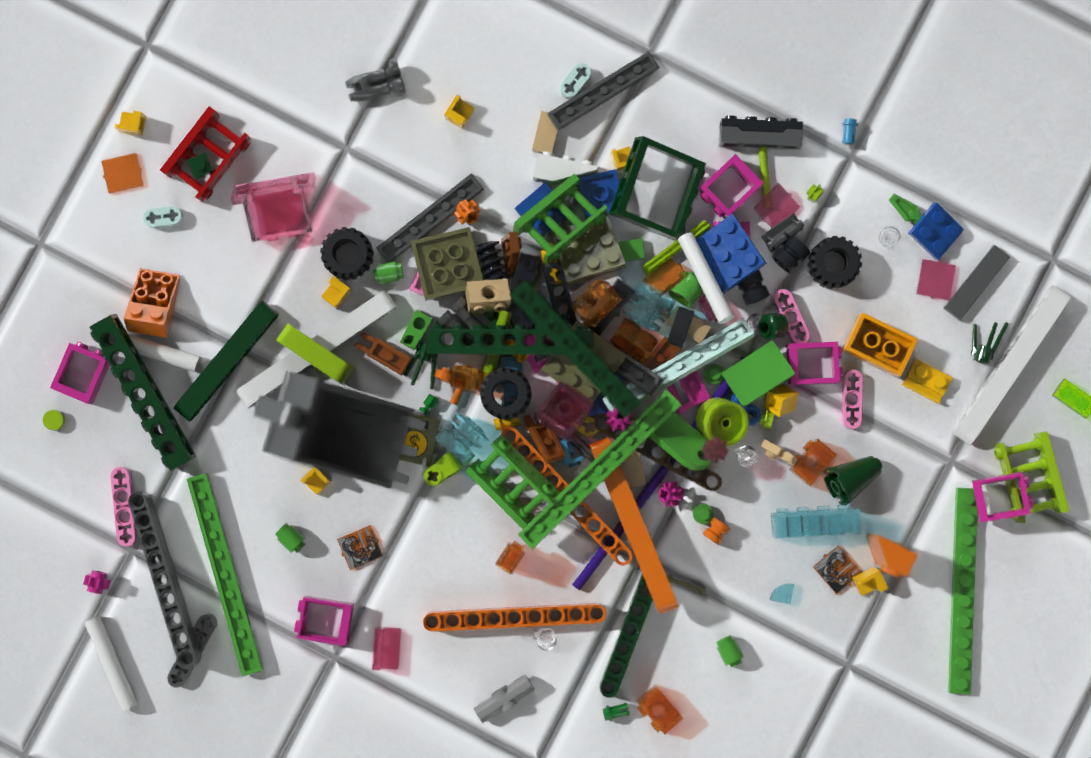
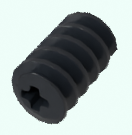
M489 241L476 246L480 247L476 250V254L482 255L478 258L479 262H483L480 269L487 270L482 276L483 278H489L487 280L503 279V277L508 275V272L501 271L506 267V264H499L504 259L503 256H497L502 251L499 248H495L500 243L499 241Z

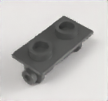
M792 213L761 235L769 251L772 252L785 243L790 236H794L802 231L805 225L801 220L797 219L795 213Z

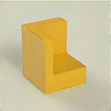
M456 95L444 114L445 119L463 129L474 112V107L461 100L459 95Z
M133 111V113L122 112L120 122L115 124L114 128L119 132L143 136L146 116L139 111Z
M630 146L619 150L611 149L610 155L617 172L624 170L631 151Z
M333 276L329 281V287L322 294V298L338 309L352 290Z
M785 384L779 385L767 393L764 408L781 417L795 410L799 393Z
M313 467L300 481L318 495L332 480L321 469Z
M875 567L852 577L859 594L862 596L875 589L880 592L888 589L881 571Z

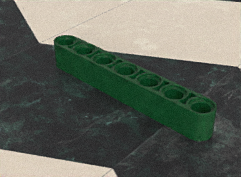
M261 301L178 400L173 409L187 421L191 422L279 316V313L265 301Z
M642 573L599 684L602 695L607 698L614 697L618 693L653 601L651 594L648 596L640 594L641 587L647 585ZM635 605L643 606L644 611L641 615L633 614L632 610ZM628 624L636 625V632L634 634H627L625 632ZM626 643L629 645L627 653L622 654L618 651L620 644ZM613 663H620L622 669L620 672L614 673L610 670ZM612 682L615 687L613 691L606 692L603 689L604 684Z

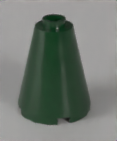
M868 456L829 467L823 471L827 475L824 477V482L832 497H838L841 500L838 503L845 506L851 503L881 474L882 463L878 458Z

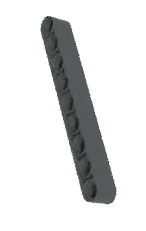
M134 492L129 496L128 504L177 661L183 668L196 666L201 661V652L153 499L149 493ZM139 496H142L144 499L142 506H139L137 503ZM146 515H148L150 518V522L147 526L143 523V519ZM151 535L156 537L154 545H151L149 542ZM158 554H160L162 557V562L160 565H158L155 561V558ZM164 573L168 576L166 584H163L161 580ZM170 593L174 596V602L172 604H170L167 599ZM175 613H178L181 618L178 624L173 618ZM181 633L187 636L185 643L180 641ZM188 652L191 653L193 656L192 663H189L186 660V654Z

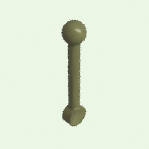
M666 575L669 583L674 582L698 591L700 595L706 592L704 587H696L677 580L672 575Z

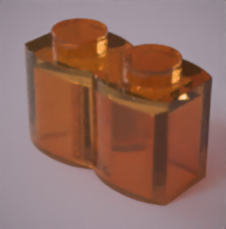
M626 318L610 339L616 348L627 352L630 357L639 363L646 361L658 343V340L651 333L641 330L635 322Z
M515 540L513 543L508 542L496 560L495 565L512 575L526 553L523 551L524 546Z

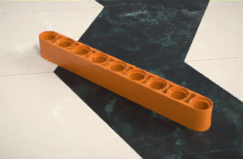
M514 427L503 429L501 434L504 437L509 431L516 433V439L511 444L518 451L522 446L530 448V454L524 458L532 466L538 460L544 463V469L539 473L546 480L551 475L557 476L558 484L555 486V489L559 494L569 485L550 464H545L539 452ZM583 501L580 505L585 506L586 514L583 517H578L575 514V509L570 514L617 564L622 566L629 564L632 560L631 550ZM592 520L600 522L601 528L599 531L592 532L589 529V523ZM606 535L614 537L615 544L612 547L604 545L603 538ZM626 550L629 553V559L626 562L618 560L617 554L619 551Z
M609 437L589 444L595 459L611 444ZM619 466L604 482L659 615L679 606L623 470Z
M600 603L431 611L424 617L423 626L426 630L435 632L591 624L602 622L606 618V610ZM596 607L602 609V616L599 618L592 617V609ZM573 609H580L582 611V616L579 619L571 617L570 613ZM559 610L562 613L559 620L551 619V611ZM532 611L540 612V620L532 621L529 617ZM518 612L521 619L518 622H512L509 619L510 613ZM491 613H497L500 616L498 623H491L488 617ZM471 614L478 615L479 623L471 624L468 621V616ZM450 615L458 617L459 623L453 626L448 623ZM435 616L438 619V625L430 626L427 622L428 617Z

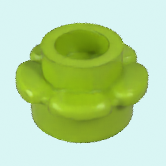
M813 184L806 192L809 195L807 200L810 199L816 202L825 191L820 187L821 184L817 186Z
M766 410V414L761 413L759 425H762L763 429H771L774 414L768 412V410Z

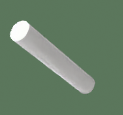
M686 233L679 237L678 242L719 324L728 322L734 315L693 233Z
M109 334L108 341L114 344L115 338L112 334ZM128 334L140 355L193 372H197L200 366V356Z
M97 616L84 622L122 711L137 705L136 698L101 617Z

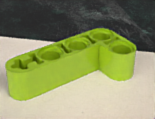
M288 323L276 339V341L344 386L356 370V368Z

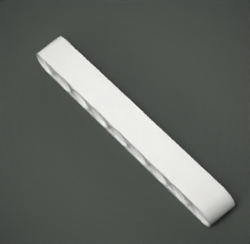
M1054 285L1047 290L954 427L952 434L968 445L974 442L1069 302L1071 297Z
M384 290L312 338V340L330 352H334L362 333V331L390 314L398 306L387 290ZM292 352L244 384L236 392L248 409L257 404L259 396L267 397L281 388L286 371L301 374L313 365Z

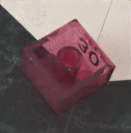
M560 381L537 410L535 420L569 443L591 414L594 404Z

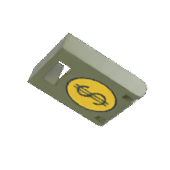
M413 413V418L429 421L428 429L424 428V430L409 427L404 444L414 447L418 451L415 457L401 454L399 460L422 465L424 458H426V466L430 467L441 419Z

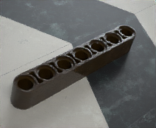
M607 414L598 415L594 420L595 429L607 437L616 440L618 438L615 433L616 429L612 431L610 424L606 429H601L597 425L599 418L604 417L608 420L610 417ZM650 437L645 440L643 448L635 450V452L708 491H716L722 485L721 477L708 468L699 470V474L695 478L689 476V469L682 464L678 468H673L670 464L672 456L663 448H661L663 454L660 458L653 457L652 449L660 446ZM710 476H714L717 480V484L713 488H710L706 482Z

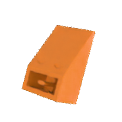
M140 268L123 318L127 332L168 337L175 309L180 280L179 274Z

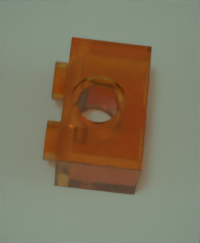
M598 279L590 285L584 294L576 299L571 308L584 325L594 328L622 299L609 282Z
M810 439L803 447L805 450L803 454L795 456L798 461L794 467L791 466L789 469L807 486H811L837 456L819 439L814 441ZM813 455L816 459L813 467L808 466L806 462L807 457Z
M653 685L636 700L639 704L637 709L644 717L648 715L651 718L652 722L650 724L658 733L662 731L665 735L683 719L682 715L656 685ZM656 706L664 708V712L659 716L653 714V709Z

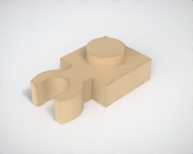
M764 440L761 444V447L766 451L765 455L772 460L778 458L793 467L798 461L794 455L767 440Z

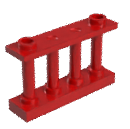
M208 106L160 169L169 178L177 175L198 191L195 197L201 202L211 197L213 194L212 189L238 155L248 149L250 146L249 141L251 140L245 132L239 137L220 123L217 118L219 114L210 106ZM214 127L235 143L229 153L206 137L205 133L209 128ZM197 143L203 144L223 159L217 169H214V172L209 174L211 177L204 186L183 171L180 166L185 159L188 160L197 156L193 153Z

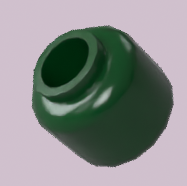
M781 313L765 314L761 317L758 324L761 336L767 340L781 339L786 336L789 329L788 320Z

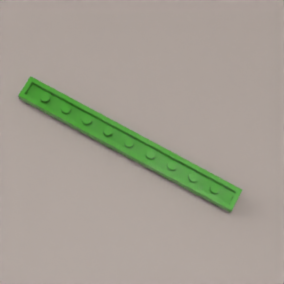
M666 390L518 534L521 539L533 550L682 404Z
M204 473L187 478L242 677L263 670V666L209 475Z
M956 488L948 681V692L953 694H971L977 504L973 488Z

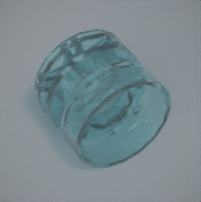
M639 281L633 293L639 299L638 302L629 299L627 304L634 309L624 307L622 312L638 326L658 333L661 327L654 321L662 324L665 322L659 315V312L669 314L676 301L659 289Z
M457 411L454 415L461 422L457 425L450 419L449 423L454 430L451 432L443 427L434 438L467 466L475 457V454L470 449L473 445L481 450L483 447L477 440L480 438L487 443L489 439L480 426L468 416L462 415Z

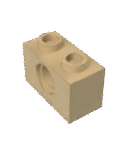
M508 279L467 282L465 294L469 313L482 314L489 311L500 312L501 310H509L511 297L509 296Z

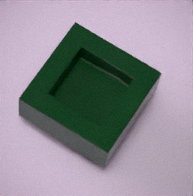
M206 152L186 160L196 180L214 172Z

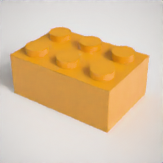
M862 312L858 314L842 347V352L891 376L900 377L918 339Z

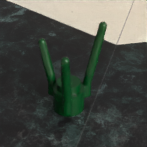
M994 322L986 346L979 345V348H977V325L973 324L971 355H974V361L989 364L990 360H993L994 353L1008 327V322L1001 329L992 349L991 344L998 323Z
M421 342L420 348L417 347L404 376L409 374L416 360L419 359L411 381V385H415L423 362H430V359H432L430 389L433 390L438 354H427V343Z

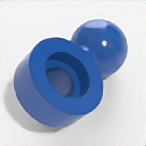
M733 394L731 401L742 406L735 394ZM750 404L744 410L753 417V419H748V426H754L761 418V411L757 406Z

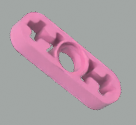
M786 289L777 291L773 301L778 313L786 317V314L792 311L797 315V320L794 323H789L788 335L792 343H806L809 340L810 334L792 293ZM781 293L783 296H788L786 300L787 306L790 304L793 306V308H788L784 312L781 309L785 308L784 303L778 301ZM799 322L801 326L797 328L800 333L804 332L805 334L802 337L803 341L795 339L797 334L795 328L792 331L790 327L797 325Z
M857 370L847 371L843 376L842 423L848 429H855L862 422L863 377ZM852 374L858 378V381L854 382V388L858 387V391H847V387L851 388V381H848V377ZM849 394L857 396L858 401L855 405L848 404L847 396ZM846 408H858L857 411H853V417L857 418V422H853V426L847 421V418L851 416V411H846Z

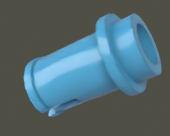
M846 118L842 123L844 126L842 144H855L856 126H858L857 119Z

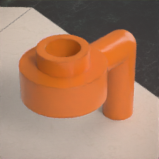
M442 367L441 370L437 369L434 377L456 387L450 403L457 406L466 387L465 382L455 378L452 375L453 371Z

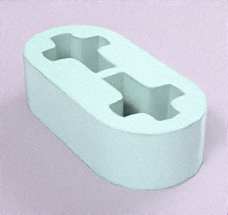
M584 63L577 64L562 82L561 94L564 98L571 99L575 97L588 82L591 76V70L588 65ZM583 69H585L586 77L581 76L579 80H577V70L582 71ZM574 82V92L566 93L565 86L569 87Z
M169 206L147 210L143 215V220L151 228H161L179 225L183 221L184 215L179 208ZM172 211L178 214V217H175V221L171 218H165V216L172 215ZM153 213L155 216L161 217V219H156L154 224L149 221Z

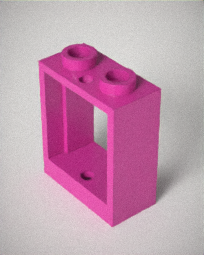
M735 154L700 187L699 196L704 202H710L715 207L713 210L720 218H727L764 183ZM732 167L751 189L728 209L708 187L728 168Z
M78 341L76 344L69 343L50 388L93 405L110 363L104 359L100 350L96 349L95 352L88 350V345ZM75 351L100 361L87 393L62 383Z
M838 342L793 343L786 345L787 362L796 374L788 379V385L840 383V379L843 378V369L839 367L842 349L841 346H838ZM831 348L832 378L799 379L797 349Z
M1022 471L972 480L980 523L1031 514L1030 509L1034 508L1032 496H1027L1026 488H1030L1028 476H1023ZM1018 478L1024 508L987 514L981 485Z
M304 596L303 600H299L298 612L301 613L300 619L296 620L294 632L297 633L296 638L346 646L349 639L354 603ZM310 603L343 608L338 637L305 632Z

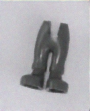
M396 58L389 60V66L385 70L383 68L379 71L366 72L345 81L347 88L361 86L362 89L349 94L350 101H366L385 94H391V92H396L398 95L406 94ZM396 78L389 83L386 82L380 85L371 86L372 84L380 81H386L387 79Z
M463 296L450 307L470 329H473V325H484L472 313L466 310L465 305L467 301ZM449 310L436 321L438 325H447L451 329H453V325H462ZM468 333L465 336V343L467 345L473 344L474 337L472 334ZM487 334L485 341L491 345L493 335Z

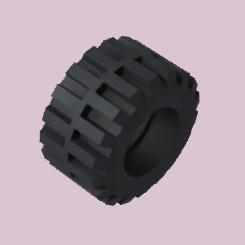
M342 227L340 230H333L334 233H329L327 235L328 238L323 240V248L320 249L322 253L321 260L325 268L335 277L343 280H355L359 276H364V272L366 270L369 271L370 264H373L372 257L374 255L368 238L361 231H357L352 227L350 229ZM344 243H353L359 249L358 258L350 265H342L336 259L337 249Z
M832 236L831 238H825L813 247L812 252L808 256L809 262L807 267H810L809 274L810 276L813 275L815 283L819 282V286H826L827 289H839L856 279L855 277L859 275V269L862 267V262H860L862 255L857 252L859 248L852 245L853 241H847L846 237L843 236L840 238ZM830 251L841 254L845 260V269L840 274L829 272L824 265V256Z
M508 367L498 368L484 378L480 387L482 405L488 413L496 418L508 420L519 417L530 405L532 397L530 383L516 369ZM505 381L513 383L518 389L517 400L509 406L500 405L494 398L495 387Z

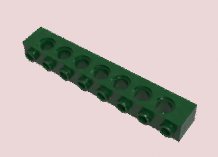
M523 281L509 295L625 418L642 403L528 281Z
M109 315L89 326L93 340L98 342L101 347L102 356L111 365L112 374L122 384V392L131 400V407L140 416L143 429L149 432L153 447L159 450L163 465L171 471L197 457L118 315ZM109 334L114 336V344L108 341ZM119 352L124 354V362L118 359ZM129 370H132L135 373L134 380H131L129 378ZM139 388H142L145 391L144 398H141L139 396ZM149 406H152L155 409L154 416H151L149 414ZM159 424L165 427V434L159 432ZM169 442L175 445V452L169 450Z
M433 325V329H427V354L565 355L556 344L549 346L546 343L547 335L538 325H535V330L527 329V325H514V329H506V325H494V329H486V325H473V329H465V325H453V329H445V325ZM576 326L574 331L593 350V330H589V326ZM448 333L454 338L451 345H447L444 341V337ZM468 333L474 337L472 345L465 343L464 338ZM487 334H492L495 338L491 346L485 343V336ZM508 334H512L515 337V343L512 346L507 345L505 342V337ZM528 334H533L536 338L533 346H529L525 341Z

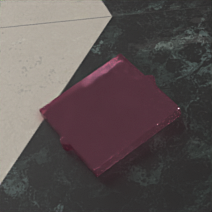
M777 183L753 209L762 217V222H766L770 228H773L786 217L795 213L800 206L791 197L792 194L787 193Z
M922 259L916 294L929 296L931 299L950 300L956 265L942 263L941 260L936 262Z

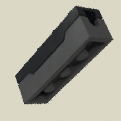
M728 115L720 121L719 146L799 150L802 147L803 122L798 121L796 118L777 121L775 117L757 120V117L754 116L737 119V116Z

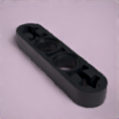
M550 262L544 267L543 274L552 308L559 314V308L566 304L568 306L567 312L559 315L564 320L567 319V322L572 327L577 319L564 270L559 264ZM553 268L558 270L555 272V277L559 281H555V278L550 274ZM558 286H562L563 293L559 296H555V288Z

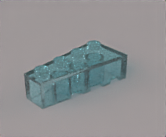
M850 504L845 506L837 505V509H829V506H817V510H809V507H796L797 511L791 512L788 511V508H777L776 512L771 513L773 538L804 537V535L823 536L825 534L844 535L845 533L861 534L860 509L850 508Z

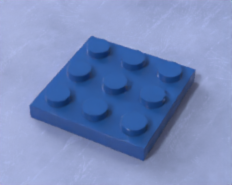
M733 213L696 239L723 295L767 264Z

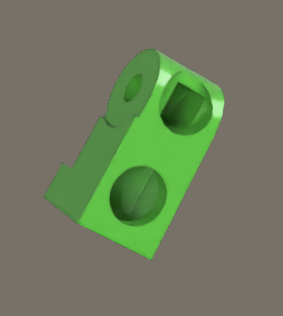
M416 310L400 343L415 351L435 318L421 310Z

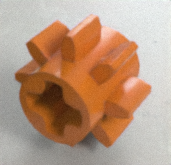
M465 199L458 203L454 214L462 225L465 222L471 225L478 220L481 210L477 207L478 205L474 200L468 202Z

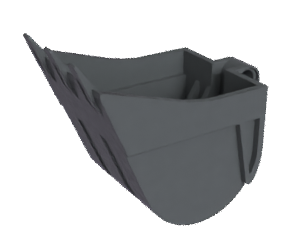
M286 371L278 399L274 400L259 396L253 415L271 421L262 451L291 462L390 489L393 481L407 484L409 480L408 475L396 471L401 454L415 457L418 451L416 448L404 444L409 427L424 430L426 424L424 421L413 418L415 409L291 371Z

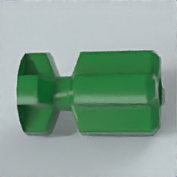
M429 394L423 402L425 407H420L419 410L429 416L430 412L428 410L434 409L439 399Z

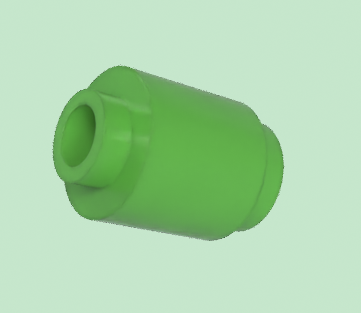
M394 261L378 264L376 269H373L374 279L379 281L380 285L398 282L399 279L404 278L401 262L396 263Z
M287 523L275 534L278 537L277 540L290 553L294 551L298 553L306 545L303 542L306 538L292 525L289 526Z
M731 635L716 642L718 645L717 650L725 666L730 664L731 667L742 663L741 658L744 656L736 640Z

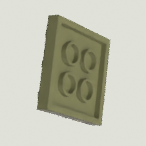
M607 213L606 219L601 224H595L561 252L562 255L558 259L564 270L568 286L626 268L624 257ZM573 224L561 227L568 235L576 229ZM549 231L555 246L561 239L553 231Z
M470 227L410 241L425 301L464 292L467 282L483 281Z
M577 320L571 328L576 330V326L585 325ZM593 332V351L615 373L627 356ZM551 355L541 368L543 372L589 406L593 404L601 393L566 355Z

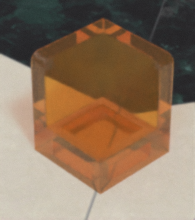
M468 365L453 366L450 386L466 392H480L484 371Z

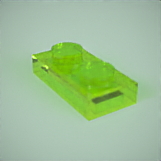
M1062 379L1051 396L1084 419H1088L1091 414V396L1067 379Z

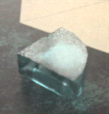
M787 583L778 586L772 592L769 600L791 604L794 584Z

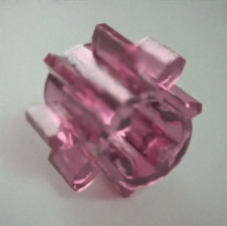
M713 436L712 440L706 439L702 447L705 454L704 458L709 459L713 463H717L718 459L725 460L729 451L726 446L727 442L716 436Z

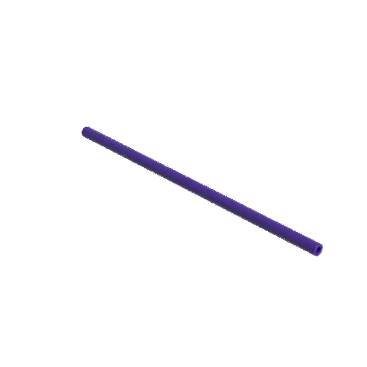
M725 380L711 398H724L731 388ZM695 419L691 426L697 430ZM673 457L670 460V464L672 467L677 461ZM660 466L635 499L639 511L668 474L669 469ZM621 521L612 530L619 538L624 533ZM609 535L603 543L606 547H612L615 544V539L612 535ZM601 546L572 584L579 591L608 554Z

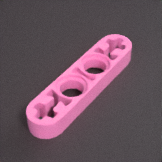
M117 467L111 472L116 536L120 545L131 546L136 543L138 537L128 504L129 496L133 493L132 476L129 469ZM120 470L126 475V478H122V484H127V487L117 488V485H121V480L116 478V475L120 474ZM120 491L128 493L126 502L119 501L118 494ZM123 511H127L130 514V520L126 523L120 520V514ZM131 525V528H127V533L132 535V539H129L127 543V540L122 538L123 535H126V528L121 529V526Z

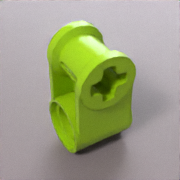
M450 451L425 471L424 480L430 486H437L460 471L463 466L452 451ZM430 472L439 474L437 475L438 480L436 482L428 480Z

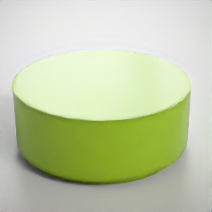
M49 410L43 416V424L49 430H59L65 423L63 413L58 410Z

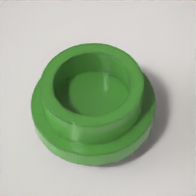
M718 364L707 366L704 371L706 381L711 384L720 383L724 379L721 374L724 372V369Z
M699 504L693 510V518L700 524H707L713 518V510L707 504Z

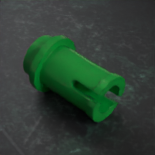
M627 703L611 707L607 705L606 708H603L605 721L609 720L612 722V719L629 716V710L620 711L628 708Z

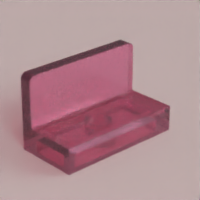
M378 626L375 628L372 670L398 669L401 639L400 628Z

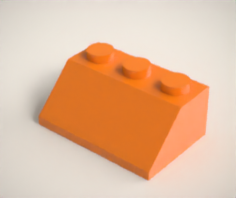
M868 533L866 538L875 564L881 566L880 571L900 578L901 575L908 577L918 554L880 535Z

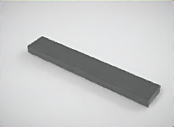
M648 51L553 109L547 115L557 131H560L656 72L660 67Z
M471 173L386 239L376 249L388 263L393 262L411 248L410 241L424 238L456 212L459 202L465 199L470 202L484 191V188Z

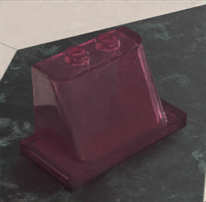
M314 172L234 186L231 195L232 205L243 204L252 242L267 239L268 241H276L284 236L294 238L302 233L313 231L307 192L314 191L316 182Z

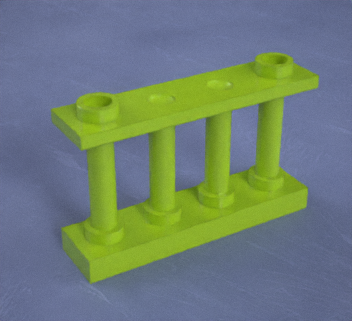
M1048 431L1035 433L1033 441L1005 448L1004 443L995 444L994 455L996 460L1000 462L1003 475L1021 471L1025 473L1037 469L1044 470L1046 478L1043 481L1029 484L1030 488H1026V491L1030 493L1046 488L1049 490L1051 498L1048 501L1034 504V508L1030 509L1031 513L1050 508L1055 510V513L1069 511ZM1032 449L1039 451L1040 458L1038 461L1011 468L1008 459L1009 455ZM1014 479L1006 480L1005 484L1012 506L1010 510L1024 508L1021 506L1019 495H1021L1020 487L1016 488ZM1024 515L1012 517L1016 523L1026 522Z

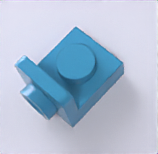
M566 439L559 441L566 454L563 464L569 465V468L581 465L580 461L584 460L583 456L571 459L570 455L574 454L571 442L567 443Z

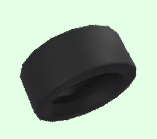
M679 306L667 340L668 344L680 348L683 347L694 311Z

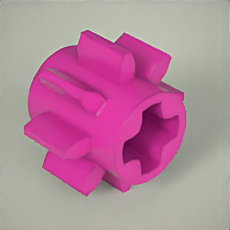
M615 407L613 412L608 411L607 413L610 419H608L606 424L611 425L612 431L620 429L623 432L625 426L629 427L632 423L628 420L632 413L625 418Z
M678 482L663 483L664 487L660 488L658 493L660 501L665 502V507L679 506V501L684 497L683 489L678 486Z
M92 570L91 575H85L83 585L88 586V592L102 594L103 590L109 589L111 580L106 578L107 573Z

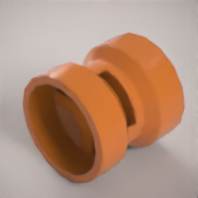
M714 517L710 522L712 527L705 529L702 534L719 546L722 542V534H727L730 528Z

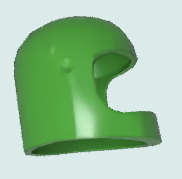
M687 271L679 276L681 282L678 285L668 286L666 293L680 304L692 308L703 294V290L694 272Z

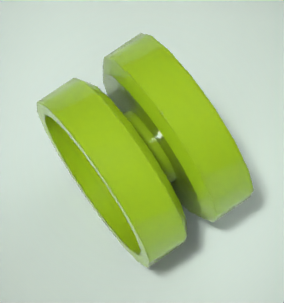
M719 397L711 398L704 402L697 411V430L706 439L718 445H735L743 439L747 432L749 424L748 415L742 406L733 401Z

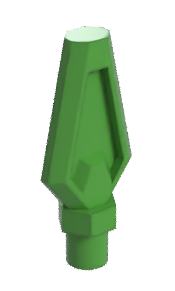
M896 194L889 198L890 203L905 221L916 224L923 216L918 206Z

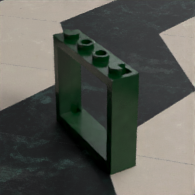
M645 136L635 137L609 214L668 239L678 240L685 233V224L687 218L692 213L691 206L693 200L698 195L700 180L705 175L704 168L706 163ZM647 147L693 166L672 229L626 211Z

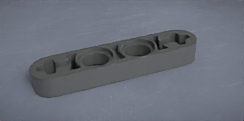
M210 613L200 616L193 628L195 636L198 635L203 640L202 645L199 647L201 654L217 626L216 617ZM211 619L212 627L208 626L204 633L197 631V629L202 630L205 625L202 620ZM176 659L168 674V683L175 688L181 687L187 682L195 666L183 668L187 669L188 672L184 670L180 675L182 681L176 683L173 674H178L181 669L177 667L179 663Z

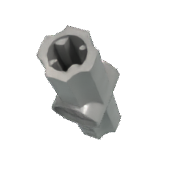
M525 674L508 686L505 685L491 694V697L474 707V711L480 721L485 723L500 712L503 713L517 704L518 700L534 691L535 688Z

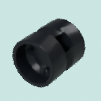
M793 235L783 244L784 248H779L772 256L775 263L789 274L798 267V261H803L811 253L808 247Z
M760 269L737 285L739 290L744 292L742 297L746 306L771 296L767 286L762 284L764 279ZM755 282L757 287L749 290L747 285Z

